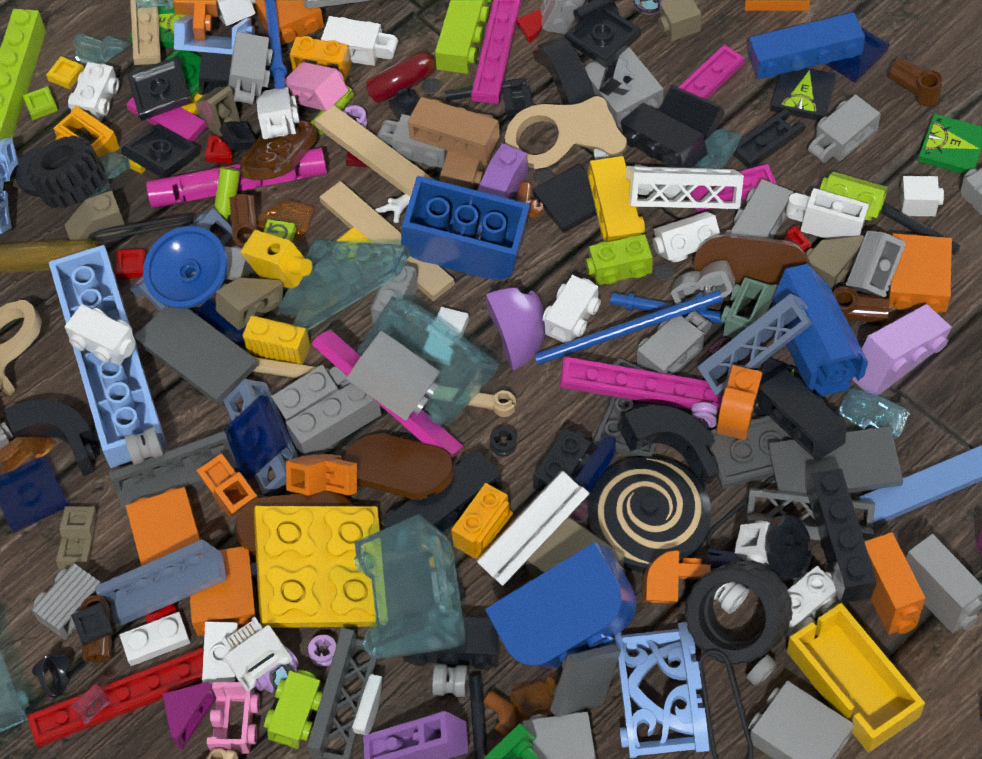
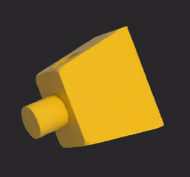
M258 230L253 231L240 251L241 255L261 279L280 280L285 288L297 287L303 277L308 276L312 271L311 260L304 258L291 241Z

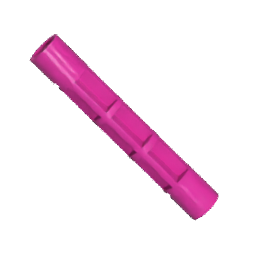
M322 147L309 149L293 170L274 179L250 180L243 177L240 171L237 192L326 175L327 171ZM239 164L224 166L241 170ZM220 167L146 181L151 208L154 209L216 196Z

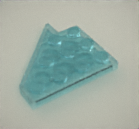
M314 240L305 257L312 262L311 273L308 276H304L297 287L287 290L279 308L283 314L297 315L292 325L307 328L308 331L399 276L411 252L406 245Z

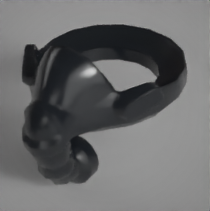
M61 652L46 654L32 669V673L39 678L44 692L52 698L61 696L65 685L69 684L66 671L71 663L69 657ZM46 668L51 672L54 679L53 690L48 687L44 677Z

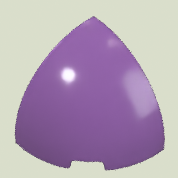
M507 288L486 294L487 311L502 337L503 353L512 370L518 369L534 357V354L538 352L546 334L545 322L542 320L545 312L539 296L533 291H530L528 294H522L518 288Z

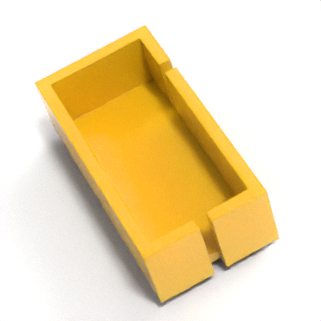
M842 603L820 616L817 620V625L811 622L789 637L788 655L831 708L855 724L852 734L868 753L920 718L925 702Z

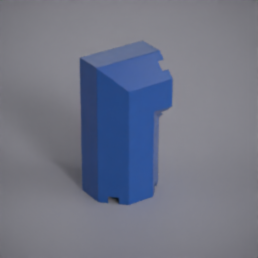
M809 264L785 269L774 294L771 308L789 294L802 298L808 309L805 310V313L813 323L786 344L810 391L813 392L815 389L820 396L843 392L851 387L849 383L851 379L856 377L857 381L864 377L868 360L829 285ZM796 317L783 328L792 329L801 320L799 317Z

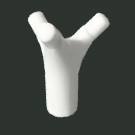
M404 194L397 199L389 198V204L376 208L375 211L377 213L394 211L393 222L398 223L401 212L409 204L410 196Z

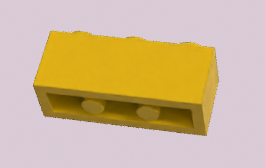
M624 156L592 160L587 172L602 238L606 242L624 239L629 236H638L645 232L643 217L638 216L636 208L638 207L629 205L631 182L625 178L626 164Z

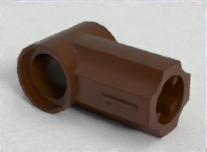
M901 57L894 62L889 71V78L914 93L916 101L920 105L930 107L940 101L943 78L938 71L923 70Z
M239 194L229 198L233 244L240 248H243L245 243H241L238 238L242 234L251 235L254 230H257L254 195Z
M839 287L833 291L848 323L852 320L887 323L889 297L857 294L855 290L849 287Z
M93 595L82 602L80 611L101 602L111 627L113 626L112 609L103 597ZM112 634L85 646L82 644L83 661L105 663L107 660H111Z

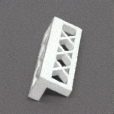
M626 166L625 178L631 182L630 206L740 209L744 175L735 169ZM639 184H650L655 190L647 199H637ZM655 184H660L661 186L657 188ZM670 185H677L682 190V193L674 200H667L662 194ZM697 186H705L710 192L702 200H694L690 195ZM725 186H734L733 201H722L717 194Z
M560 471L476 562L503 586L589 493L583 487L578 486L564 471Z

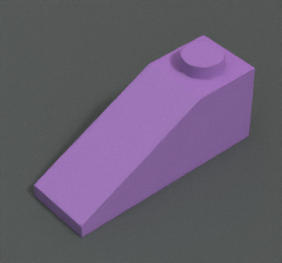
M502 143L490 161L477 191L512 199L519 188V184L523 182L528 174L527 153Z
M446 711L363 736L364 759H449L468 753L466 721Z

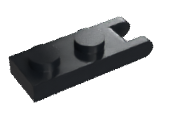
M784 109L732 145L731 154L748 169L753 168L803 133L806 126L800 122L791 127L786 122L791 113Z

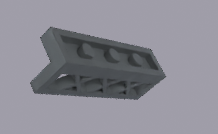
M225 431L165 452L164 456L158 458L151 457L144 460L141 464L135 466L132 464L110 472L109 475L124 514H127L125 505L131 504L139 498L157 496L172 488L179 489L185 487L186 492L204 486L205 484L196 473V470L221 453L234 471L238 473L239 470ZM219 444H223V445L217 446V447H215V448L209 449V448H211V447H213V446H216V445H219ZM128 477H132V478H130V479H127V480H124V481L119 482L120 480L126 479V478H128Z
M749 489L745 524H752L759 520L771 523L774 518L780 517L775 515L778 511L783 516H788L783 508L790 502L796 501L800 502L807 510L798 518L805 525L810 539L821 540L812 508L807 504L810 503L807 494ZM755 497L769 498L775 505V508L767 514L754 513ZM775 499L784 500V501H783L782 503L778 504V502H777ZM852 500L854 509L867 510L865 526L860 525L864 542L874 539L872 527L875 502ZM809 515H811L814 520H812V519H805V518H807Z
M341 628L307 745L311 759H351L358 735L354 733L352 726L368 678L371 674H375L382 648L381 644L356 639L354 630ZM355 649L372 652L370 661L357 667L353 661ZM352 666L354 670L349 673L350 667ZM365 671H367V672H366V675H365V678H364L363 675H362V673L365 672ZM358 676L363 683L362 690L349 697L344 689L345 684ZM343 695L346 700L341 702V698ZM358 700L357 707H355L354 702ZM350 705L355 713L354 718L341 727L336 720L337 713ZM334 725H335L336 728H337V730H335L334 732H332L333 727H334ZM350 730L349 736L347 737L345 732ZM341 735L346 743L344 754L338 755L326 752L329 742Z

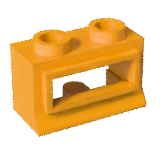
M303 36L295 38L290 52L293 71L305 59L317 61L318 65L329 67L330 63L338 64L339 72L344 77L343 82H346L352 65L348 45L338 43L335 40L325 41Z
M76 105L71 113L53 128L56 134L55 140H58L65 136H77L74 133L84 127L93 138L97 139L91 146L102 164L120 148L113 130Z
M485 483L451 529L453 546L478 559L493 543L513 515L509 507L508 495Z

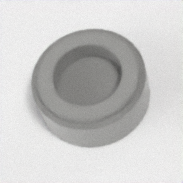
M766 655L756 664L746 678L754 686H759L775 670L777 662L769 655Z

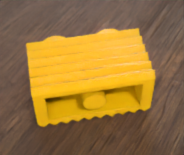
M254 315L250 316L242 335L247 352L251 356L254 355V357L259 356V358L302 365L311 345L307 328Z

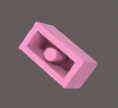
M302 62L285 78V87H288L290 96L295 95L297 104L327 111L349 91L343 82V75L337 69L318 64Z

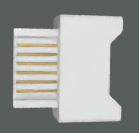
M255 617L226 639H222V642L229 651L224 655V659L246 691L253 689L256 680L276 665H287L292 661V657L269 625L263 628Z

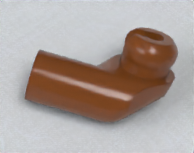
M522 182L519 184L516 201L530 204L528 218H537L543 212L544 206L542 202L537 204L536 199H531L533 186L528 182Z
M493 690L490 691L483 703L497 713L499 722L495 725V730L498 734L506 737L518 725L516 708Z

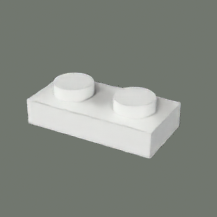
M179 612L119 634L130 666L190 644Z

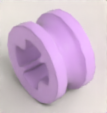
M354 105L343 110L352 119L353 117H358L356 122L366 128V112L362 107Z
M705 402L692 405L691 416L701 422L707 429L717 425L716 416L718 415V408L715 405Z
M328 635L314 637L308 646L312 662L319 667L331 665L336 649L334 639ZM323 646L326 649V646H329V654L323 656L321 653L318 656L317 648Z

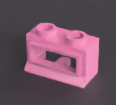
M213 682L212 689L216 696L215 710L210 712L213 737H207L209 750L223 748L226 751L231 750L240 754H250L251 744L257 743L258 729L257 724H253V713H259L260 694H255L254 688L246 691L240 682ZM232 702H245L241 739H228Z

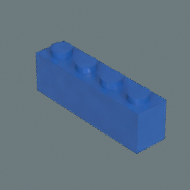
M853 12L749 37L748 56L758 79L774 77L781 73L799 71L804 68L862 55L865 35Z

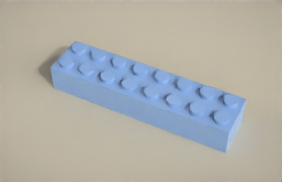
M104 245L49 262L66 324L82 304L90 309L98 308L107 317L115 321L118 319L123 320L130 326L113 267ZM136 344L132 354L125 358L120 366L110 361L105 363L99 360L92 352L86 349L81 351L73 346L101 447L110 468L132 462L125 442V436L131 434L138 436L143 434L146 429L152 427L156 430L162 450H168Z

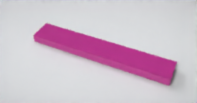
M522 0L493 1L471 93V98L474 102L499 104Z
M332 330L317 336L312 343L314 348L346 376L349 375L361 357ZM375 400L422 443L445 450L451 459L464 447L422 409L419 414L412 412L405 421Z
M565 356L562 361L560 388L690 410L693 404L705 402L715 405L718 408V414L720 413L724 393L721 396H716L705 380Z

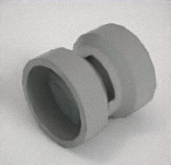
M154 427L146 429L143 434L138 436L135 434L125 436V442L134 466L143 463L146 458L164 456Z
M435 663L433 695L444 696L446 693H453L455 697H466L469 674L468 665H457L455 668H452L446 664Z

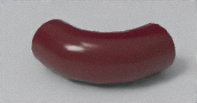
M417 52L369 78L366 81L368 94L375 102L382 103L395 96L396 91L405 87L408 89L430 77L435 71V61L427 52Z

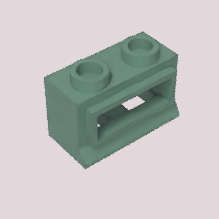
M747 277L744 278L741 285L736 284L731 295V301H734L732 307L726 305L721 317V323L725 324L723 336L735 338L769 311L778 285H768ZM745 297L757 300L750 319L737 316Z

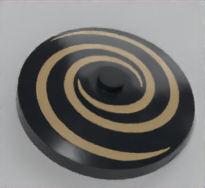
M638 457L613 466L596 482L588 501L587 520L589 531L623 554L624 568L633 571L645 572L652 561L670 551H679V563H683L684 558H693L705 543L710 529L711 504L702 483L682 465L659 457Z

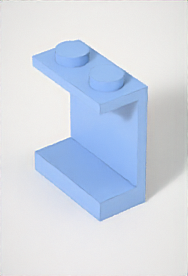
M185 15L174 22V49L232 55L236 32L255 35V28L251 26V18H245L232 27V37L206 35V40H195L193 33L194 15Z

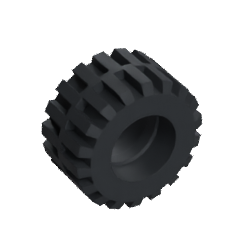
M65 136L43 146L39 152L34 154L26 169L27 177L43 202L52 208H66L69 205L73 206L80 201L86 200L88 196L97 191L96 189L101 186L102 180L105 178L103 164L90 142L82 136Z

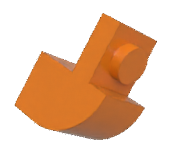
M173 0L176 15H194V39L206 40V31H211L212 17H218L216 0Z
M732 365L717 424L718 434L742 440L747 439L762 378L761 371Z
M222 453L196 470L198 476L214 496L216 503L229 518L237 515L248 502L257 499V495L241 473L234 471Z
M331 454L306 455L286 461V490L309 496L325 490L344 495L357 493V463L341 460V456Z
M670 551L659 556L649 564L643 575L642 603L674 604L678 602L679 579L700 580L702 576L710 572L711 565L702 564V559L684 558L683 563H679V551Z

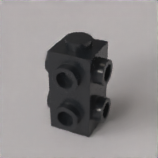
M565 428L534 473L533 488L541 492L560 471H564L577 484L578 479L576 477L581 470L585 472L592 462V442L584 434L578 431L572 432Z

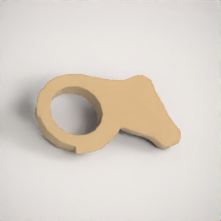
M599 96L573 105L541 104L523 109L508 124L505 134V144L521 150L519 140L526 127L541 121L550 122L557 126L559 136L557 142L550 150L538 155L527 154L528 167L534 169L549 167L556 163L568 152L573 144L601 150L611 157L620 156L626 151L627 147L626 138L617 128L605 98Z
M20 299L0 307V329L14 319L24 318L19 332L10 340L0 344V389L10 396L15 391V388L5 376V367L31 345L38 336L42 324L40 314L28 301Z

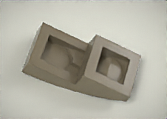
M65 506L59 529L62 538L56 558L58 569H68L73 563L81 569H89L95 533V507Z

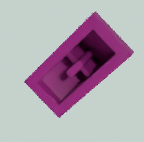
M208 682L163 694L171 737L177 748L181 750L184 749L216 700L212 684Z

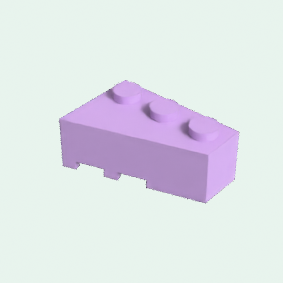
M927 304L867 337L862 347L868 360L865 375L859 381H857L856 377L852 380L872 399L876 398L934 352H940L948 343L946 338L952 327Z

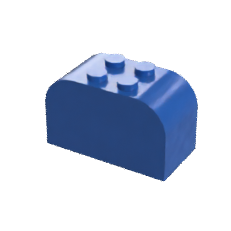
M417 176L402 223L401 247L409 256L421 262L436 264L443 268L486 279H506L513 274L527 223L530 204Z
M594 542L485 610L504 646L514 659L523 664L554 669L562 667L563 661L570 654L611 644L615 640L613 636L624 630L632 621L636 610V597L633 588L612 551Z

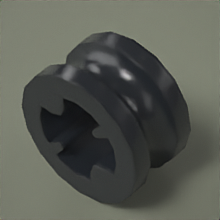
M499 427L492 431L490 435V448L495 455L506 457L515 451L517 436L512 429ZM506 437L507 446H500L499 438Z

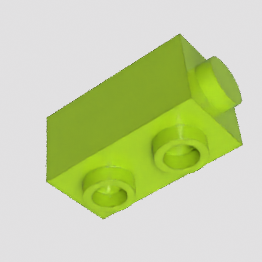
M832 172L829 178H823L820 190L869 204L865 220H872V217L878 218L881 214L888 187Z
M643 234L611 242L603 241L589 246V258L585 259L588 275L594 276L596 285L613 284L619 280L641 278L646 274H651L653 257L646 235Z
M299 670L298 673L289 671L287 679L279 681L275 693V698L279 699L275 710L269 709L264 723V728L268 729V740L298 750L302 740L308 741L314 724L309 720L312 711H318L323 694L320 691V680L316 679L314 674L304 670Z

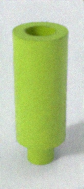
M220 167L214 209L228 223V217L231 215L229 198L237 195L241 170Z

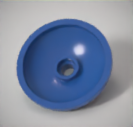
M184 226L173 229L161 236L150 248L143 267L144 282L151 295L165 306L177 309L198 306L210 299L221 287L228 268L227 253L221 241L212 232L204 228ZM192 272H196L193 277L189 278Z

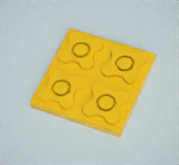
M255 506L253 513L260 624L263 628L267 625L271 628L386 626L388 617L378 507Z

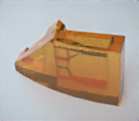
M286 200L256 216L257 226L264 229L268 219L294 223L296 226L295 233L305 236L313 207Z
M17 437L0 449V471L9 477L29 456L39 462L56 443L50 438Z
M547 677L544 683L537 682L512 692L510 700L522 721L529 720L530 717L535 715H549L552 713L550 709L554 699L553 692L557 686L555 679Z

